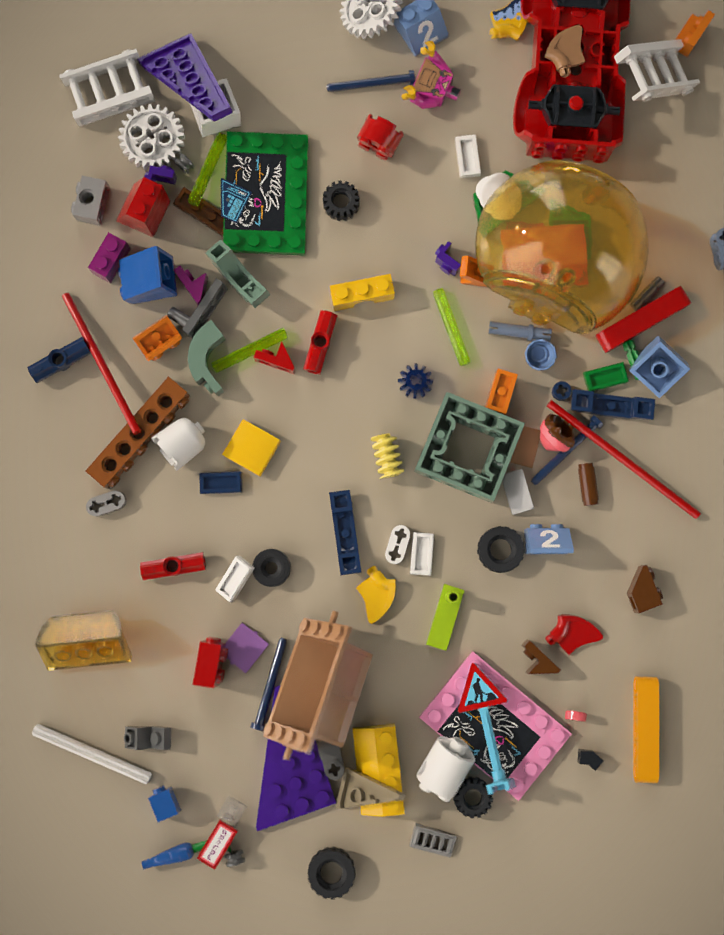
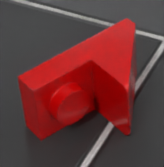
M282 341L276 356H273L274 353L266 349H262V351L256 350L254 355L256 362L291 374L295 373L294 365Z

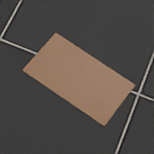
M526 426L523 427L510 463L533 468L540 441V430Z

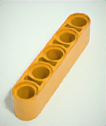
M636 676L634 678L633 775L635 783L659 782V680L657 677Z

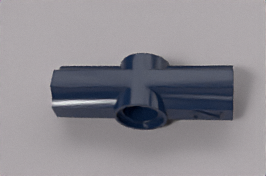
M80 337L61 349L52 350L48 356L28 366V372L34 381L39 383L59 371L67 370L71 364L88 356L91 352L84 338ZM63 356V362L56 365L57 357Z

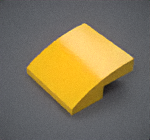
M243 419L222 455L261 477L281 440Z

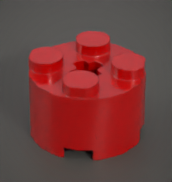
M369 114L357 136L358 146L365 151L371 149L377 152L376 156L386 161L388 157H393L404 133L403 131L398 133L395 130L396 125L380 116L377 119H373L372 114Z

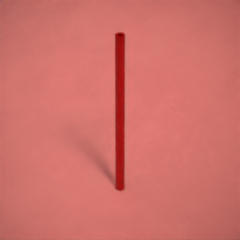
M69 293L63 294L62 298L134 435L140 433L141 429Z

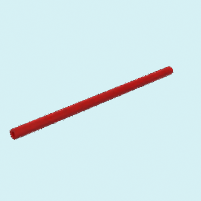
M550 400L546 405L550 410L694 519L700 516L701 513L553 400Z

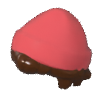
M550 413L540 425V442L547 451L567 452L575 444L573 427L568 426L569 423L558 415Z

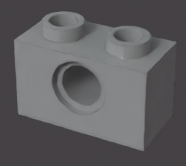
M87 176L81 177V181L76 185V201H73L71 206V213H73L72 215L77 221L101 226L110 190L106 180ZM89 197H93V198H94L91 203H89V204H86V203H85V201H86L87 198H89Z

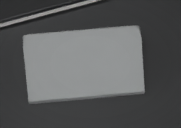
M523 469L506 473L502 482L512 515L534 509Z

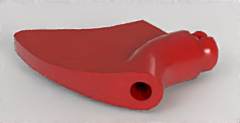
M570 614L557 615V625L545 637L550 646L557 642L568 655L582 645L603 639L602 633L593 624L579 616Z

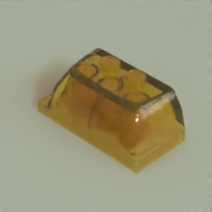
M112 610L50 617L42 626L36 638L35 646L48 671L132 661V654L123 634L120 618Z

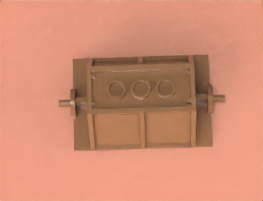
M332 611L329 622L304 618L301 621L299 633L269 721L264 728L263 737L279 742L287 747L283 759L288 761L293 750L310 754L315 739L343 748L373 657L372 654L347 643L352 627L337 624L336 620L339 613L336 611Z

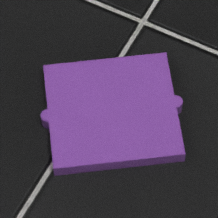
M242 622L226 642L225 648L229 649L227 659L230 660V664H235L244 673H247L269 643L257 635V631H252Z

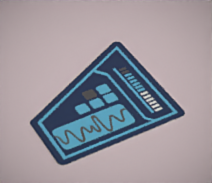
M221 178V216L237 223L252 192Z

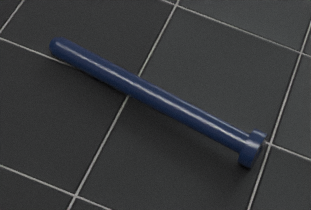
M409 70V74L329 83L326 86L327 91L333 92L406 82L414 85L415 73L414 70Z
M594 415L590 418L591 422L587 425L592 431L596 428L601 429L604 426ZM580 432L574 438V446L567 452L560 451L531 479L532 484H539L587 437Z
M280 638L278 641L255 722H251L250 728L264 731L265 725L263 723L287 644V639Z

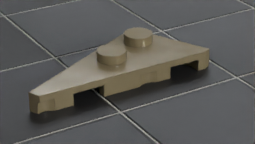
M345 768L335 808L344 809L404 800L405 794L353 768Z

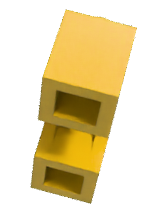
M391 274L330 285L334 311L354 308L355 304L365 301L379 303L394 300L395 296Z

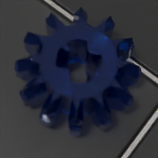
M415 363L414 370H412L410 365H407V372H400V375L404 378H399L398 383L404 384L400 387V391L407 389L406 397L413 393V399H417V393H419L423 398L425 397L424 390L426 392L431 391L428 385L433 384V380L427 378L432 373H424L426 366H422L421 370H418V364ZM419 378V383L413 385L410 379Z

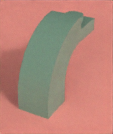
M221 239L205 252L222 276L254 308L270 296L268 290L247 271L233 251Z
M210 320L194 335L188 350V364L197 384L200 385L206 381L203 385L209 393L215 392L217 396H220L224 390L211 375L208 368V359L211 352L226 339L213 321Z

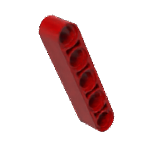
M679 286L600 331L595 337L604 352L608 353L624 342L686 308L692 302L682 286Z

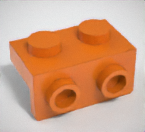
M167 315L133 337L134 342L142 351L147 361L159 359L163 356V351L168 348L173 349L177 347L182 339V336Z

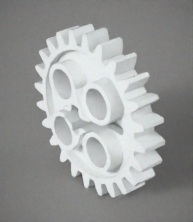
M347 0L341 2L344 8L340 10L342 14L340 19L351 35L354 34L356 38L361 36L363 39L368 35L372 39L374 33L380 36V30L387 31L386 26L388 24L394 25L391 20L398 19L396 12L402 10L399 5L403 1Z
M149 104L146 110L141 105L140 112L133 109L135 115L127 114L129 121L122 120L125 128H119L120 133L123 134L118 136L119 141L122 142L119 146L121 150H124V156H129L128 160L130 163L135 161L136 167L142 164L144 170L149 165L155 167L159 165L161 167L163 163H166L170 166L169 160L177 159L175 153L182 154L179 147L185 146L182 139H185V135L182 133L184 128L182 125H179L181 123L180 119L175 118L174 112L169 113L167 107L161 111L159 104H157L155 109ZM154 121H159L157 126H151ZM136 132H142L139 137H133ZM166 137L170 138L167 143L161 142ZM148 148L153 149L152 152L149 154L144 153V151Z

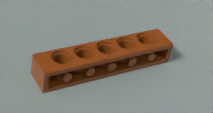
M168 376L134 415L140 429H143L145 432L144 437L136 439L127 423L85 472L104 488L115 487L120 481L119 476L124 471L127 472L134 465L133 460L138 455L142 456L148 449L147 444L152 440L151 438L158 434L165 424L168 425L174 420L176 416L174 414L179 408L183 409L188 404V398L190 397L188 392ZM171 398V406L164 408L162 405L163 401ZM152 414H158V421L153 424L149 423V417ZM130 445L131 450L129 454L122 455L121 450L123 446ZM116 461L117 466L115 470L109 471V462Z

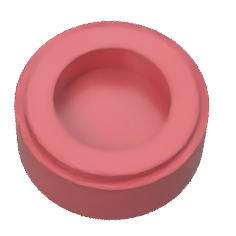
M567 710L565 712V719L586 722L587 714Z

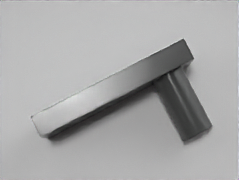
M216 278L191 317L175 307L169 310L167 316L184 327L182 330L193 339L196 332L207 322L228 288L222 281Z

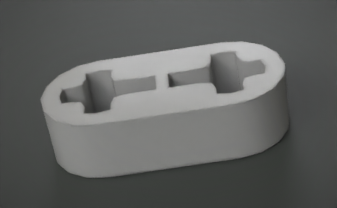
M111 491L93 497L87 502L86 510L90 515L96 517L109 514L124 508L127 502L126 496L120 491ZM114 495L121 497L118 506L115 503L108 504L109 501L114 499ZM94 502L105 504V506L99 508L98 513L91 508L94 507Z

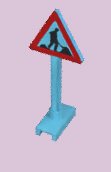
M472 663L458 712L462 713L476 709L480 711L493 768L492 776L494 782L486 785L488 794H493L502 789L506 791L516 787L514 778H506L505 770L502 769L488 710L489 706L507 703L508 699L475 663Z

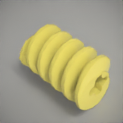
M388 433L370 438L371 441L377 442L372 445V448L379 450L374 453V457L381 458L376 461V465L382 466L377 472L384 474L379 479L390 478L403 473L404 469L397 468V466L402 464V461L396 460L401 454L394 452L399 445L392 444L397 437L391 436Z

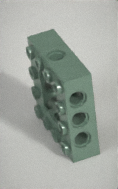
M446 392L414 472L492 503L496 498L525 423ZM456 423L495 438L480 475L474 473L472 469L466 470L456 466L452 461L446 462L441 460Z

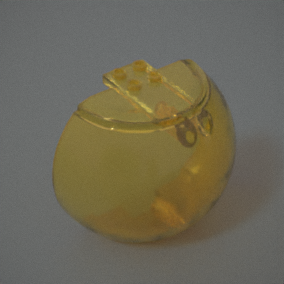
M563 160L544 161L527 167L511 176L493 192L486 202L476 230V258L481 277L484 278L483 283L493 292L511 300L508 308L512 309L516 315L526 316L531 319L532 323L544 326L552 321L573 333L582 335L601 328L617 317L631 302L642 283L647 268L649 256L648 230L634 195L623 184L608 174L576 162Z

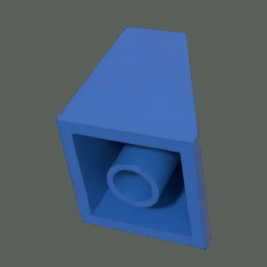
M153 246L119 260L118 274L122 285L120 294L124 301L130 304H137L177 296L173 256L163 249Z

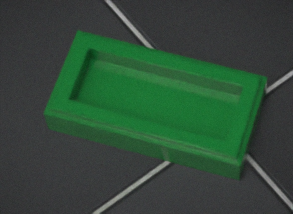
M624 362L583 372L587 391L594 392L629 382Z

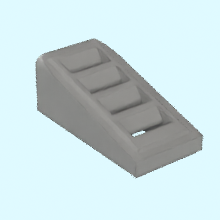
M415 823L409 845L415 849L451 858L457 836ZM421 832L425 833L422 843L418 842ZM431 834L433 835L431 843L427 845L428 836ZM437 836L441 837L438 848L434 847ZM445 838L449 839L447 849L442 850Z

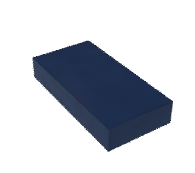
M242 472L199 473L200 494L242 493Z

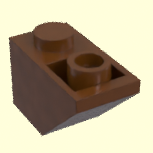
M647 565L638 566L627 591V596L634 613H642L663 605L661 601L663 599L662 592L659 587L656 588L653 581L655 579L654 572Z

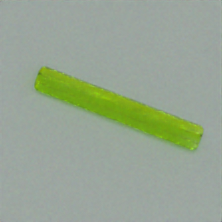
M220 132L216 134L188 198L189 204L193 206H198L226 144L227 136Z
M443 288L433 291V295L460 366H465L470 363V358Z
M280 328L213 361L211 365L214 371L218 373L255 355L256 350L262 351V349H267L287 339L288 335L284 328Z

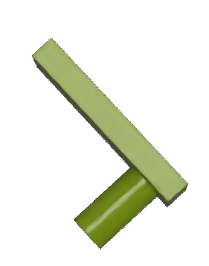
M447 584L443 585L426 645L447 651L464 594L463 589Z

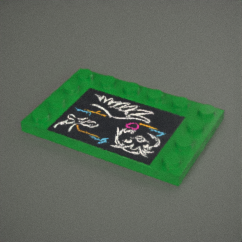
M227 131L225 180L252 192L237 223L224 218L223 242L233 253L305 256L308 135Z

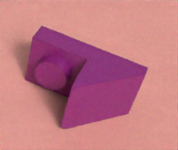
M181 265L174 269V272L197 305H199L206 294L207 274L204 273L194 280L188 269L184 271Z

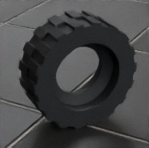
M497 526L491 528L481 536L478 542L477 554L479 555V560L485 568L492 572L505 573L512 571L520 565L519 563L524 558V541L522 542V537L509 527ZM498 539L506 540L511 546V553L504 560L495 559L490 551L492 543Z
M326 847L323 850H319L312 857L308 867V882L311 884V889L318 896L320 895L325 899L341 898L345 893L349 892V889L354 884V862L343 849ZM328 862H335L342 869L341 879L333 884L325 882L321 877V869Z

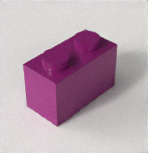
M108 232L88 269L97 277L111 284L120 267L119 260L127 257L131 248L126 241Z

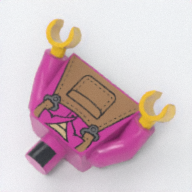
M425 42L428 50L426 47H422L420 51L423 55L429 56L425 58L414 85L404 87L403 89L408 93L402 94L403 100L410 99L412 103L421 109L440 107L446 97L457 101L461 89L451 85L454 74L443 58L435 51L436 46L434 42Z

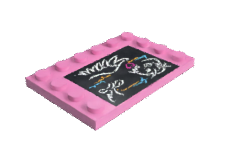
M472 651L419 718L440 736L448 738L458 737L465 741L475 757L474 764L493 779V768L479 709L462 713L458 712L471 664L475 663L508 699L507 703L489 706L488 710L502 769L505 770L506 778H514L516 787L507 790V792L519 801L572 733Z

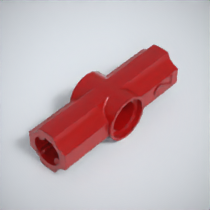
M320 310L303 370L321 375L338 317L337 314ZM319 338H323L326 341V344L322 347L315 345V341Z
M204 552L140 562V572L143 581L206 570ZM173 560L178 563V569L175 572H171L168 568L169 563Z

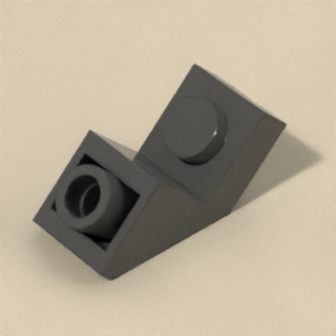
M126 726L124 734L125 748L133 750L150 748L171 750V728L162 726Z

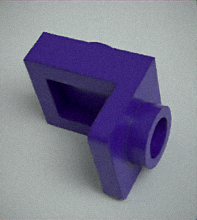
M150 166L149 172H146L144 176L154 182L158 181L176 185V173L168 166Z
M448 241L446 245L441 244L435 252L437 255L435 262L440 265V269L447 275L452 274L455 277L460 270L461 264L447 255L452 245Z

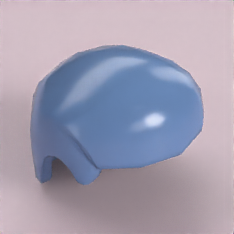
M545 339L533 340L525 351L526 362L531 368L538 371L549 369L554 365L557 358L555 346Z

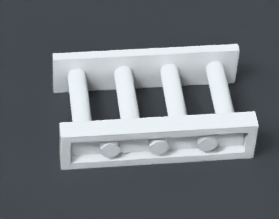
M681 39L627 45L614 56L617 64L626 63L630 65L641 90L632 97L633 101L643 100V102H646L652 98L678 94L685 96L694 91V87L700 83L699 79L687 80L677 58L678 51L684 47ZM664 58L670 61L679 82H674ZM651 60L657 62L666 84H661ZM637 61L643 63L653 86H648Z
M128 49L119 55L77 69H69L59 75L64 86H70L78 107L77 110L72 111V114L79 127L155 101L150 86H143L135 64L138 62L137 58H140L137 49ZM128 66L135 86V90L124 93L116 71ZM109 73L116 93L115 97L108 100L104 98L97 76ZM87 79L91 82L97 100L96 104L90 106L85 105L78 82Z

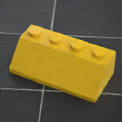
M395 723L353 728L357 771L402 793ZM403 800L360 806L361 815L385 817L405 814Z

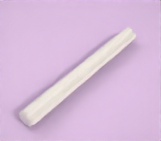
M37 724L33 729V736L139 782L147 784L151 779V772L45 726Z

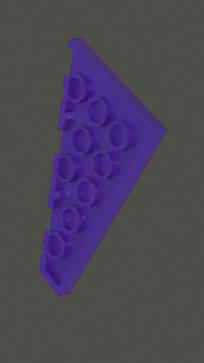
M281 685L276 686L274 689L272 709ZM268 739L256 822L257 831L336 804L329 778L325 774L323 762L319 755L316 739L310 754L293 750L289 761L283 759L287 747L279 742Z

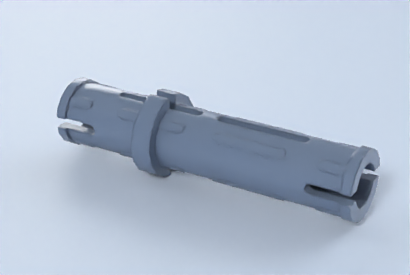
M490 321L489 327H496L498 329L489 328L488 334L527 338L528 341L532 339H545L550 342L551 336L543 335V333L552 334V328H538L531 324L523 326Z

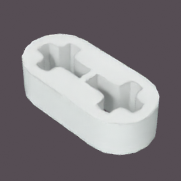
M404 525L396 526L391 532L385 552L386 560L391 564H398L404 558L410 538V531ZM400 529H403L404 534L407 536L402 538L400 544L396 543L398 536L395 535V531L399 532ZM396 545L399 546L398 554L401 556L393 561L389 551L393 552Z

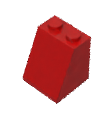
M145 177L134 183L116 221L154 237L171 202L163 185Z

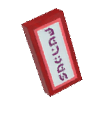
M220 819L196 859L215 870L238 830Z

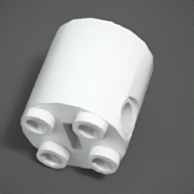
M438 737L417 772V778L421 782L419 787L427 793L432 791L443 801L449 802L455 796L475 762V757L468 744L458 737Z

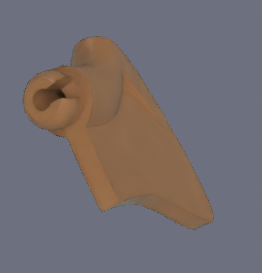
M580 25L565 29L556 35L546 51L545 58L555 64L561 77L569 76L571 74L570 68L585 63L581 51L582 27Z

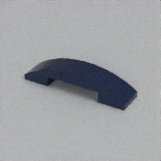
M572 390V411L614 418L654 420L655 399L643 397L630 398L597 394L593 391Z
M350 490L329 492L340 575L362 573Z

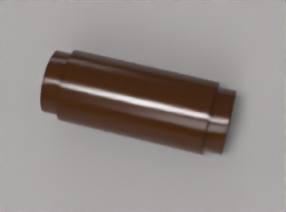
M593 463L579 464L578 474L582 502L584 506L598 504L599 496L595 467H593Z

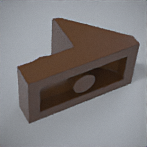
M527 639L521 645L525 649L523 653L530 660L536 659L525 673L552 674L561 671L530 640Z

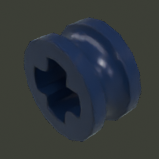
M559 381L553 386L551 392L554 399L564 401L571 395L572 391L571 386L567 382ZM558 386H561L562 389H566L567 392L564 393L565 396H562L561 393L557 394L556 390L559 389Z

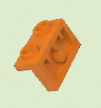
M708 10L704 17L701 15L698 17L694 14L690 16L675 39H681L684 45L678 51L685 57L689 56L715 16L713 12Z

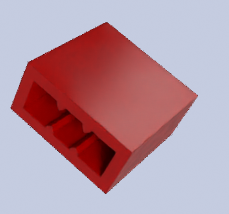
M206 637V640L200 641L192 685L215 688L223 682L225 670L222 669V664L224 661H227L229 649L225 648L226 643H222L221 638Z

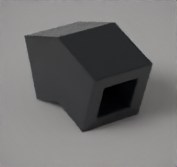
M578 749L577 762L579 764L589 765L596 771L604 762L594 751Z

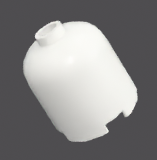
M181 418L151 439L155 444L159 445L161 448L159 451L171 466L174 464V468L177 471L204 449L205 438L202 434L205 430L198 422L194 424L187 418Z

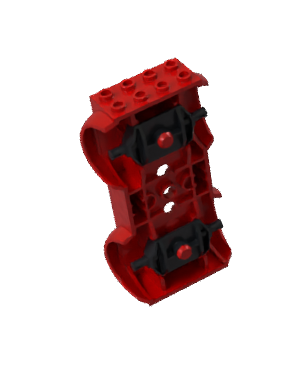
M520 0V10L523 19L534 26L532 69L525 73L521 81L513 112L514 133L527 144L526 156H531L534 159L550 157L553 160L572 159L575 162L591 160L594 163H604L608 161L613 150L623 144L626 80L618 74V64L614 56L619 53L620 31L629 27L631 0ZM580 25L584 30L581 36V48L585 63L579 65L582 70L579 75L571 73L567 77H561L555 64L545 58L546 51L556 35L565 29Z

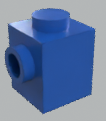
M163 785L152 790L153 794L148 799L158 823L177 815L181 811L172 786L165 788Z

